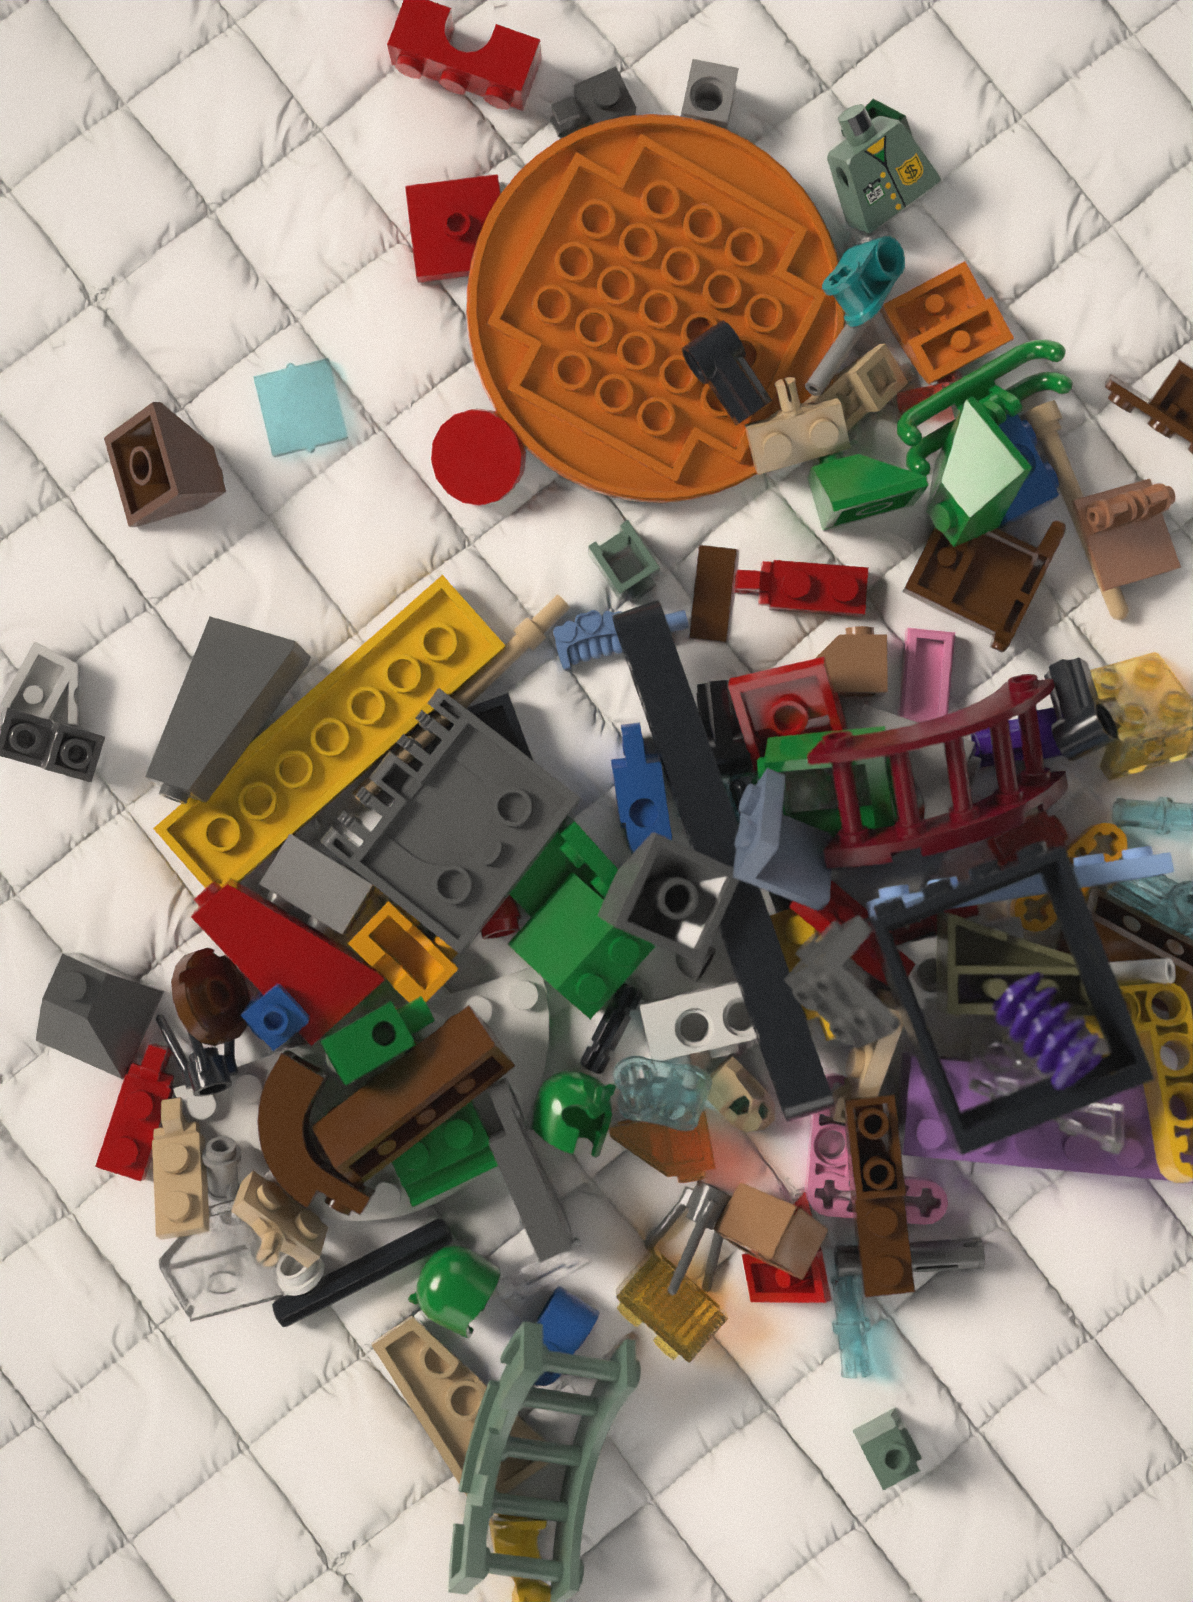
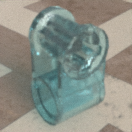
M644 1056L626 1057L619 1061L613 1070L615 1086L620 1090L617 1104L620 1113L625 1118L632 1121L664 1125L680 1131L692 1130L698 1125L712 1087V1080L704 1070L690 1064L669 1063L649 1059ZM639 1069L643 1071L644 1078H640ZM631 1098H634L635 1107L631 1105Z

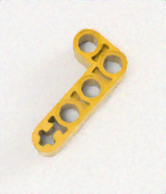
M1174 983L1119 986L1155 1078L1143 1085L1159 1170L1166 1179L1174 1183L1184 1184L1192 1182L1193 1164L1182 1163L1180 1159V1153L1182 1152L1193 1156V1016L1189 998L1186 992ZM1153 998H1159L1167 1005L1169 1009L1167 1020L1159 1018L1153 1012ZM1083 1016L1085 1026L1090 1033H1096L1099 1038L1104 1039L1096 1016ZM1162 1046L1172 1049L1178 1059L1176 1070L1166 1067L1160 1057ZM1171 1096H1176L1184 1102L1187 1109L1184 1120L1176 1118L1171 1113L1169 1108ZM1186 1129L1190 1130V1136L1175 1137L1177 1132Z

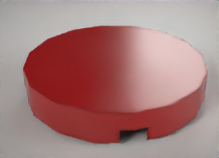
M475 408L454 414L440 426L432 442L431 463L437 481L447 494L465 504L482 506L502 500L511 493L525 472V447L509 424L494 410Z

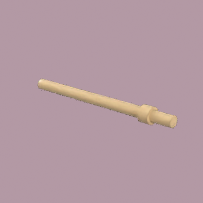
M557 594L531 620L526 617L513 630L516 635L505 644L506 647L451 697L464 708H467L529 648L533 651L547 638L544 633L571 607ZM438 711L431 716L445 728L452 723ZM420 726L411 737L418 741L422 748L425 749L437 735L429 733ZM401 746L393 752L407 764L415 758ZM371 774L352 792L359 802L360 799L356 794L361 787L366 788L375 796L382 790L381 787L369 778Z

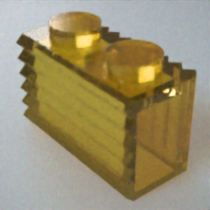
M653 1247L615 1289V1297L620 1302L616 1308L635 1327H639L643 1322L648 1328L653 1330L657 1335L653 1342L669 1358L675 1360L680 1355L686 1362L690 1363L729 1318L726 1310L687 1275L682 1280L675 1295L669 1294L668 1287L677 1266L657 1248Z

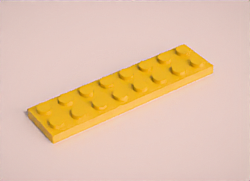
M441 575L255 738L207 803L188 798L187 804H180L153 829L204 888L214 880L220 886H223L230 878L241 883L283 846L289 834L295 835L391 751L398 744L397 741L403 734L408 736L419 726V721L415 718L421 710L429 716L433 714L436 710L427 702L438 688L451 697L498 655L506 645L450 582Z

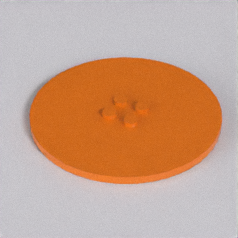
M644 114L604 120L576 130L537 154L514 176L489 212L479 234L472 257L466 293V320L474 365L483 389L495 411L509 424L527 451L545 466L567 480L606 496L635 502L670 503L710 496L732 488L757 474L745 424L766 419L781 409L777 388L775 387L776 381L782 379L786 386L785 378H795L800 404L812 396L806 390L805 384L846 323L844 321L845 312L834 296L826 295L822 289L824 280L839 263L838 254L823 218L803 187L773 157L747 139L725 128L701 120L676 115ZM722 320L727 322L738 335L746 352L745 360L772 399L771 402L738 425L734 424L708 383L703 384L693 374L681 351L682 347Z

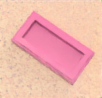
M907 628L905 630L898 716L921 723L948 714L956 632Z

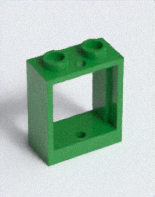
M878 726L838 731H850L854 736L885 731L886 727ZM837 731L769 737L765 757H759L757 761L759 780L767 768L784 775V772L832 767L831 763L808 765L807 754L822 740L824 735ZM889 755L852 761V765L865 764L871 805L859 806L862 825L867 826L868 829L895 825L898 820V808ZM785 783L782 814L823 830L834 838L838 831L842 829L839 808L791 812Z

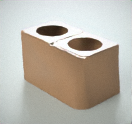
M742 1182L739 1183L713 1227L715 1233L742 1252L800 1279L804 1278L829 1231L801 1208H799L794 1216L793 1214L797 1206Z

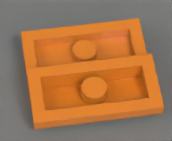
M966 261L884 303L880 309L882 316L901 348L928 385L1014 340V336L993 298H985Z

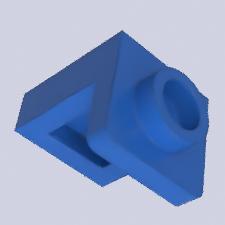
M276 984L264 995L258 992L241 1014L254 1035L263 1040L273 1051L303 1028L310 1019L307 1012L281 984Z

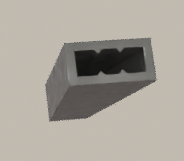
M209 616L145 776L161 787L158 794L181 804H187L188 798L207 803L308 666L311 656L294 640Z

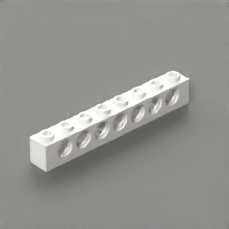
M1008 917L981 924L1025 939L1020 917ZM937 935L917 938L896 945L901 952L916 963L909 976V980L921 1010L928 1008L926 999L936 997V982L932 985H924L918 978V967L927 958H932L937 962ZM849 958L843 967L876 997L870 987L872 975ZM737 981L639 1003L652 1063L662 1061L664 1069L678 1067L692 1062L690 1054L709 1050L711 1058L721 1057L739 1052L737 1043L754 1039L757 1041L752 1024L743 1029H735L728 1022L727 1015L731 1006L738 1002H744ZM691 1013L703 1015L707 1022L705 1034L696 1040L686 1039L680 1032L682 1019ZM818 1018L807 1021L811 1035L823 1033Z

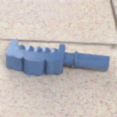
M591 610L587 613L578 614L575 618V623L568 620L564 625L556 626L553 630V635L563 670L571 669L570 663L576 665L580 662V659L583 662H588L591 657L594 659L601 658L602 654L604 656H611L613 651L616 654L622 653L623 651L612 620V615L622 611L615 613L605 611L601 616L598 611ZM685 610L665 614L671 633L689 628Z

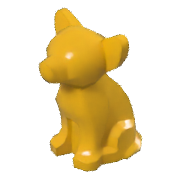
M494 1513L489 1519L494 1553L542 1559L538 1549V1535L541 1530L547 1527V1520ZM511 1577L515 1582L512 1602H551V1585L542 1580Z

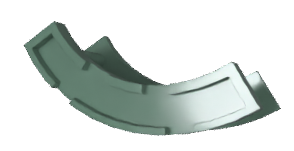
M524 1321L514 1333L500 1357V1362L507 1364L500 1380H489L471 1433L458 1491L468 1494L463 1524L453 1523L448 1593L467 1595L488 1574L550 1581L551 1602H566L579 1591L583 1582L584 1564L582 1559H580L585 1511L596 1464L616 1415L639 1384L641 1365L639 1360H636L635 1340L625 1339L609 1360L550 1351L547 1345L543 1344V1324ZM545 1371L598 1379L590 1396L532 1387ZM524 1407L582 1415L572 1445L510 1436V1431L518 1412ZM507 1457L567 1465L560 1501L497 1492L495 1485L501 1461H505ZM496 1513L555 1521L556 1528L552 1560L492 1553L487 1546L489 1519Z

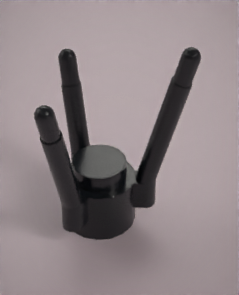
M159 1014L156 1016L155 1019L183 1074L186 1089H192L194 1096L203 1097L220 1093L232 1086L230 1076L239 1073L235 1060V1039L224 1043V1055H219L218 1048H204L203 1043L187 1031L193 1053L189 1055V1063L164 1015Z

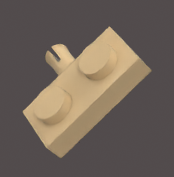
M785 378L786 386L782 379L776 381L775 387L777 388L781 409L766 419L745 424L757 474H764L850 449L851 446L842 404L839 399L835 398L818 404H800L795 378Z
M253 1170L241 1181L231 1212L250 1225L258 1236L261 1237L262 1243L257 1253V1261L260 1263L264 1259L263 1266H274L278 1262L281 1251L289 1254L308 1269L321 1256L328 1226L314 1212L304 1209L284 1194L277 1184L267 1181Z

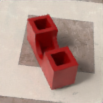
M403 0L387 43L391 64L400 73L414 79H420L424 76L439 81L443 88L456 94H465L466 91L483 97L488 104L498 109L508 110L512 107L521 111L524 110L542 61L541 39L496 24L490 40L483 48L474 52H463L450 44L455 30L450 7L430 0Z

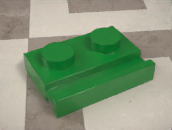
M473 1100L391 1162L402 1187L406 1190L412 1208L498 1166L489 1145L490 1135Z

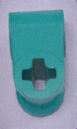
M884 236L848 248L833 272L824 280L822 284L823 291L828 296H834L845 312L844 321L848 326L856 327L867 322L882 308L886 296L905 269V255L901 244L892 236Z

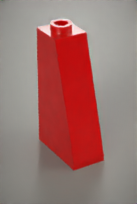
M232 878L223 886H220L214 880L193 899L199 907L193 912L191 918L263 995L276 984H281L307 1012L310 1019L298 1032L311 1046L385 980L384 976L371 967L358 953L321 933Z

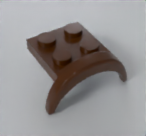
M1058 520L1053 521L1037 547L997 528L953 547L945 535L934 527L902 592L992 635L990 648L1003 653L1008 649L1065 534L1066 524Z

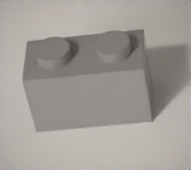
M289 834L259 883L270 890L266 897L269 901L288 912H292L295 906L311 915L307 922L310 926L329 937H333L336 931L340 934H348L377 888L358 872L293 834Z

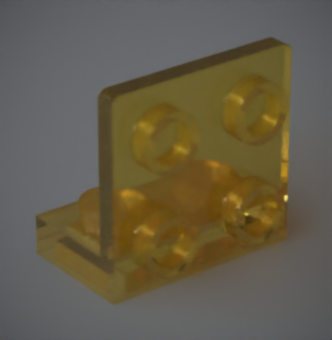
M1152 652L1090 670L1099 700L1111 713L1119 734L1117 741L1107 745L1099 766L1108 781L1192 757L1193 699L1159 653Z

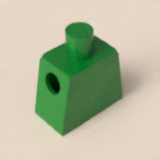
M421 996L399 1009H396L392 1001L321 1040L320 1044L342 1083L347 1085L416 1045L411 1035L434 1023L435 1019ZM385 1024L391 1028L393 1039L383 1045H378L372 1037V1031Z

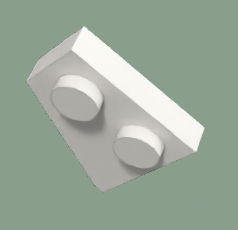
M34 641L0 703V716L3 706L79 728L80 665Z

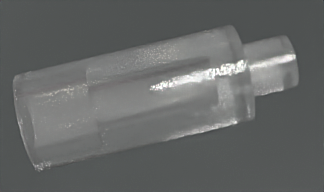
M577 1231L572 1233L573 1246L571 1249L542 1262H539L536 1253H533L508 1266L507 1271L509 1275L500 1279L496 1286L500 1298L504 1300L518 1293L520 1298L524 1299L592 1264L588 1251Z

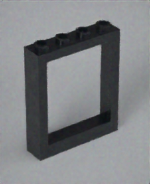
M1045 840L1016 850L1018 859L1002 866L999 865L997 859L976 865L968 869L971 878L952 885L950 878H944L920 888L923 896L904 903L902 896L881 902L873 906L874 916L863 919L873 929L869 937L951 1148L961 1155L973 1152L1155 1079L1065 847L1050 846L1047 848ZM1040 874L1109 1053L1104 1054L1099 1063L1085 1076L1063 1090H1057L1051 1083L1053 1075L960 1111L891 931Z

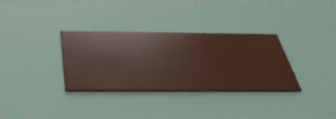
M699 545L689 638L727 642L737 549Z

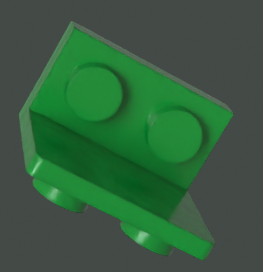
M569 817L510 895L532 917L567 876L573 872L604 900L618 868L584 830Z

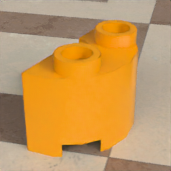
M388 901L348 944L371 967L380 972L408 1002L413 1001L419 996L427 1002L459 969L453 962V959L459 953L437 935L432 939L419 927L421 923L399 905L395 906Z

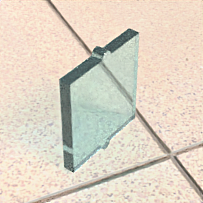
M329 358L297 366L294 363H288L285 369L253 376L273 458L303 450L313 453L316 447L349 439Z

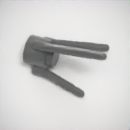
M699 1179L694 1190L685 1186L679 1201L645 1242V1248L652 1250L686 1208H690L686 1218L696 1224L668 1287V1292L671 1295L677 1293L705 1229H713L732 1197L730 1194ZM715 1230L702 1284V1289L705 1292H709L712 1288L724 1239L715 1233Z

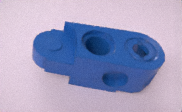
M640 722L621 725L622 748L625 758L611 760L620 828L626 829L627 843L631 855L652 832L672 840L661 762H659L658 753L645 755Z

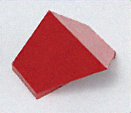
M804 1192L793 1204L797 1206L793 1215L795 1216L799 1208H801L812 1217L806 1193ZM821 1246L803 1279L797 1278L749 1254H742L750 1302L827 1303L832 1300Z

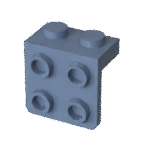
M767 768L756 785L749 784L739 804V812L741 813L739 830L735 839L736 856L733 877L813 909L822 910L830 900L832 868H826L823 850L833 838L823 830L782 814L785 775Z

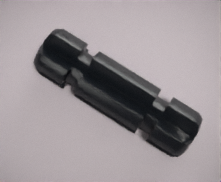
M623 983L612 997L615 1000L613 1005H608L591 1038L594 1041L592 1046H587L580 1060V1064L584 1068L596 1074L604 1072L611 1059L608 1056L610 1051H615L632 1018L629 1015L631 1010H636L642 998V992L630 984Z

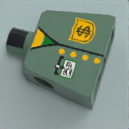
M863 104L854 105L839 115L838 122L847 139L829 151L827 155L828 165L848 226L870 234L939 183L941 178L906 127L899 120L884 116H878L871 120Z

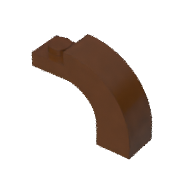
M287 1050L280 1054L265 1082L258 1107V1135L265 1161L283 1189L306 1208L315 1200L318 1193L321 1192L326 1195L324 1202L337 1212L349 1216L353 1211L361 1215L376 1191L365 1184L358 1188L339 1173L334 1166L329 1164L319 1154L311 1138V1111L331 1074L294 1052Z

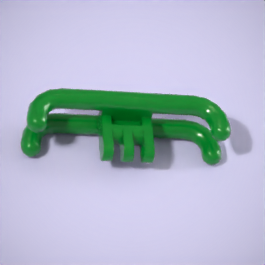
M1047 339L1033 340L1020 344L903 413L897 423V435L903 443L911 446L906 454L907 469L924 476L930 473L931 466L925 459L943 447L965 400L974 396L999 426L1007 420L1006 414L1014 417L1021 413L1023 410L1021 401L1031 395L1043 391H1053L1063 395L1069 393L1073 386L1072 380L1058 372L1033 374L1005 390L995 384V380L1031 360L1047 359L1052 362L1061 361L1066 354L1065 347L1059 342ZM951 406L954 420L922 438V433L917 427Z

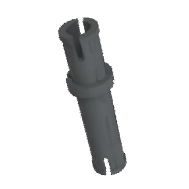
M980 1237L962 1240L909 1242L913 1272L984 1269L985 1252ZM835 1245L834 1263L837 1277L861 1275L858 1245Z

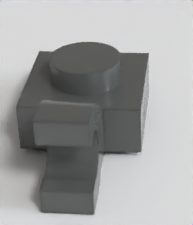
M615 66L575 84L573 94L576 100L574 98H566L551 104V110L554 115L550 117V122L557 136L560 137L586 122L592 125L604 120L635 115L637 107Z

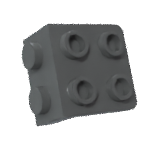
M859 916L854 917L843 925L834 921L820 935L816 932L808 938L796 952V955L801 960L784 979L793 989V995L796 1000L807 1009L816 1011L830 1024V1031L838 1040L846 1045H853L857 1048L894 1033L900 1026L899 1019L843 967L873 930Z

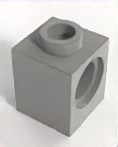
M692 58L681 117L701 120L727 129L739 68ZM702 99H711L719 107L712 111H705L699 108L696 103Z

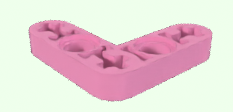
M837 1073L826 1074L830 1090L835 1082H839L840 1087L844 1085V1075ZM829 1108L810 1116L805 1181L806 1198L812 1209L821 1215L853 1219L852 1209L847 1208L850 1202L847 1198L832 1197L830 1205L825 1206L822 1198L815 1195L816 1188H824L825 1180H832V1184L837 1190L850 1191L845 1126L833 1121L819 1123L821 1114L830 1117ZM834 1130L843 1135L845 1147L840 1155L832 1158L825 1157L818 1149L819 1138L823 1133ZM904 1176L906 1196L919 1197L922 1194V1189L928 1188V1193L937 1199L936 1205H929L926 1213L921 1214L920 1208L917 1205L905 1203L907 1223L926 1225L934 1224L941 1220L948 1207L947 1195L943 1188L928 1178Z

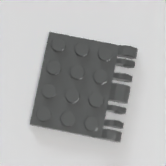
M438 688L427 704L454 724L451 730H447L421 710L415 719L429 733H434L442 739L437 748L430 755L422 748L418 741L411 736L407 737L403 734L397 743L421 761L423 766L417 772L397 755L389 751L369 778L396 799L395 802L389 807L372 792L361 787L356 796L363 805L381 815V820L371 831L363 824L361 819L353 813L343 810L337 818L338 821L362 839L363 843L359 846L334 826L329 828L320 842L459 954H464L583 799Z

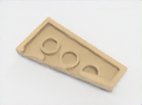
M412 1315L373 1341L371 1345L460 1485L471 1433L487 1385ZM517 1414L510 1431V1436L546 1441ZM507 1457L500 1464L495 1485L497 1492H509L549 1463Z

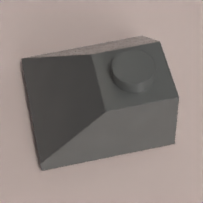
M652 832L617 870L597 916L618 929L702 964L739 879L733 877V867Z
M62 953L42 997L35 1041L120 1079H124L160 1003L164 990L81 953Z

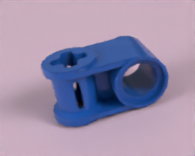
M558 1285L536 1320V1323L543 1324V1344H546L550 1351L574 1354L588 1337L600 1315V1311ZM545 1371L533 1385L548 1386L554 1383L561 1376V1373Z

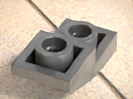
M3 706L0 716V757L92 783L105 736Z

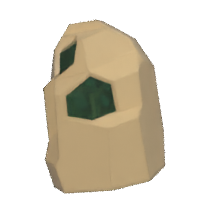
M732 1055L726 1058L697 1087L698 1091L737 1129L745 1132L765 1130L775 1121V1104L770 1094Z

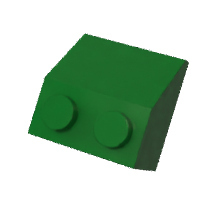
M571 872L507 944L556 991L591 1020L656 946L649 941L612 926L597 916L604 900Z

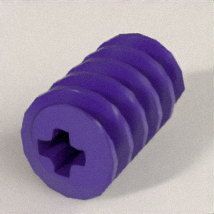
M1039 971L1017 981L1009 987L994 1003L992 1011H998L996 1020L1001 1027L1012 1026L1009 1035L1015 1042H1025L1023 1051L1029 1058L1040 1057L1037 1067L1043 1074L1054 1072L1051 1083L1057 1090H1063L1091 1071L1099 1063L1103 1054L1095 1055L1092 1052L1099 1040V1036L1096 1033L1083 1039L1078 1037L1085 1024L1082 1018L1069 1023L1064 1021V1018L1071 1009V1005L1068 1002L1054 1008L1051 1007L1050 1003L1057 994V990L1054 987H1050L1042 992L1036 990L1043 979V974Z

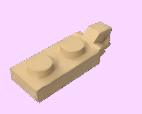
M878 989L876 998L899 1019L900 1026L894 1033L863 1047L850 1050L846 1060L845 1073L847 1077L844 1078V1085L833 1091L835 1106L830 1108V1114L836 1122L845 1123V1099L873 1097L879 1094L904 1026L891 991Z
M181 1097L162 1100L161 1123L163 1127L154 1129V1140H152L155 1234L160 1240L205 1233L210 1230L207 1166L202 1161V1152L206 1148L205 1137L201 1134L200 1125L197 1121L187 1122L182 1111L183 1102Z

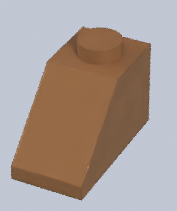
M854 626L845 628V634H839L816 657L825 656L835 692H838L839 698H881L888 692L887 634H874V627Z

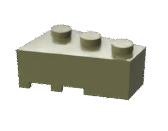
M947 912L937 913V1010L945 1014L997 1015L998 1011H992L997 999L1017 981L1040 971L1043 974V979L1036 990L1042 992L1050 987H1054L1057 990V994L1050 1003L1052 1008L1068 1002L1071 1005V1009L1067 1015L1095 1016L1072 955Z

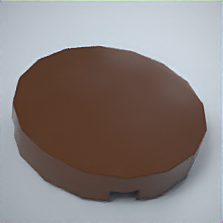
M207 947L184 955L175 965L171 979L172 1000L178 1017L187 1031L203 1044L218 1046L240 1038L248 1025L241 1014L250 1002V995L244 977L237 966L226 955L219 957L213 953L215 949Z

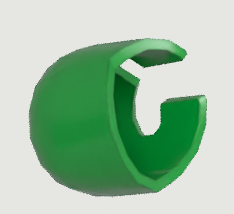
M561 1071L553 1074L542 1083L537 1091L530 1130L535 1131L546 1143L569 1154H574L578 1138L589 1139L593 1144L591 1155L594 1158L599 1157L612 1119L611 1097L616 1089L615 1084L604 1085L599 1079L579 1071Z
M459 1246L443 1248L432 1255L423 1266L416 1284V1292L408 1297V1301L415 1305L419 1304L424 1314L435 1323L470 1339L474 1328L470 1327L469 1324L480 1312L485 1310L487 1302L499 1281L500 1268L469 1248Z

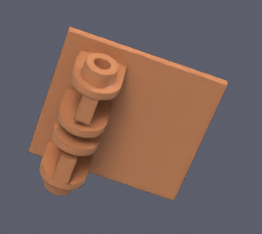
M1149 478L1071 501L1103 592L1181 568L1162 512L1170 508V505L1176 499L1175 491L1171 486H1165L1162 483L1152 485Z

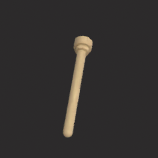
M1056 400L1046 402L1022 413L1020 419L1021 421L1027 420L1032 426L1037 440H1040L1049 464L1053 467L1058 477L1060 492L1110 616L1115 620H1122L1129 613L1120 587L1102 591L1071 502L1084 496L1058 434V431L1062 429L1059 421L1063 417Z

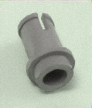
M225 1136L211 1139L202 1152V1161L208 1169V1195L212 1200L218 1202L228 1201L227 1186H229L232 1199L236 1198L239 1190L237 1164L241 1160V1149L232 1138Z

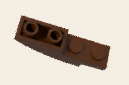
M895 1095L845 1099L844 1113L849 1181L863 1294L865 1297L915 1293L904 1200L906 1189Z

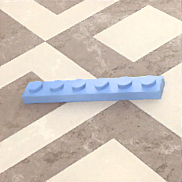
M1152 846L1121 851L1123 860L1105 862L1103 853L1073 858V870L1080 888L1155 877L1174 872L1171 852L1153 855ZM1037 874L950 909L1048 893L1041 875ZM949 877L952 885L958 883L957 877ZM941 879L928 881L927 884L933 883ZM908 884L878 889L880 898L866 902L868 916L875 915L873 906L881 902L902 896L904 903L922 897L923 894L922 892L909 893Z

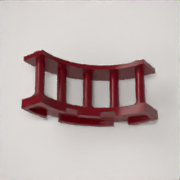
M1034 674L1017 675L1009 678L1008 682H1005L998 690L986 698L935 719L853 736L850 731H837L824 735L822 740L807 754L808 765L832 764L842 829L838 831L823 850L826 868L892 862V852L915 848L921 849L922 857L957 849L1002 834L1026 823L1025 813L1035 807L1041 812L1052 807L1068 790L1066 771H1050V768L1044 764L1036 705L1055 688L1054 679L1038 680L1037 675ZM1018 716L1025 769L1017 775L1009 719ZM989 728L998 789L988 797L973 803L963 737ZM943 743L953 806L948 809V813L926 819L920 818L909 751ZM889 755L900 821L893 826L868 829L867 826L862 825L852 761Z

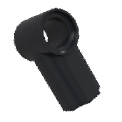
M724 320L718 322L682 347L683 357L693 374L703 384L708 383L735 425H738L772 401L745 360L746 352L741 340L733 328Z
M1079 657L1069 660L1062 659L1048 666L1049 670L1044 675V678L1054 679L1055 688L1049 695L1057 721L1052 724L1051 729L1055 743L1063 756L1069 761L1074 762L1117 741L1119 734L1116 723L1109 710L1099 700L1088 662Z
M729 680L709 681L697 684L696 686L698 711L721 776L751 773V757L747 750L728 688Z

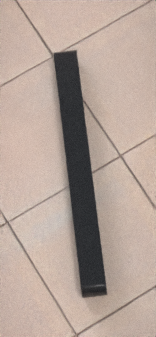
M659 600L612 615L613 624L689 845L692 850L734 868L736 856L735 839L739 826ZM739 880L718 928L778 1102L788 1123L832 1108L835 1104L801 1004L794 997L793 989L784 981L790 972L761 889Z

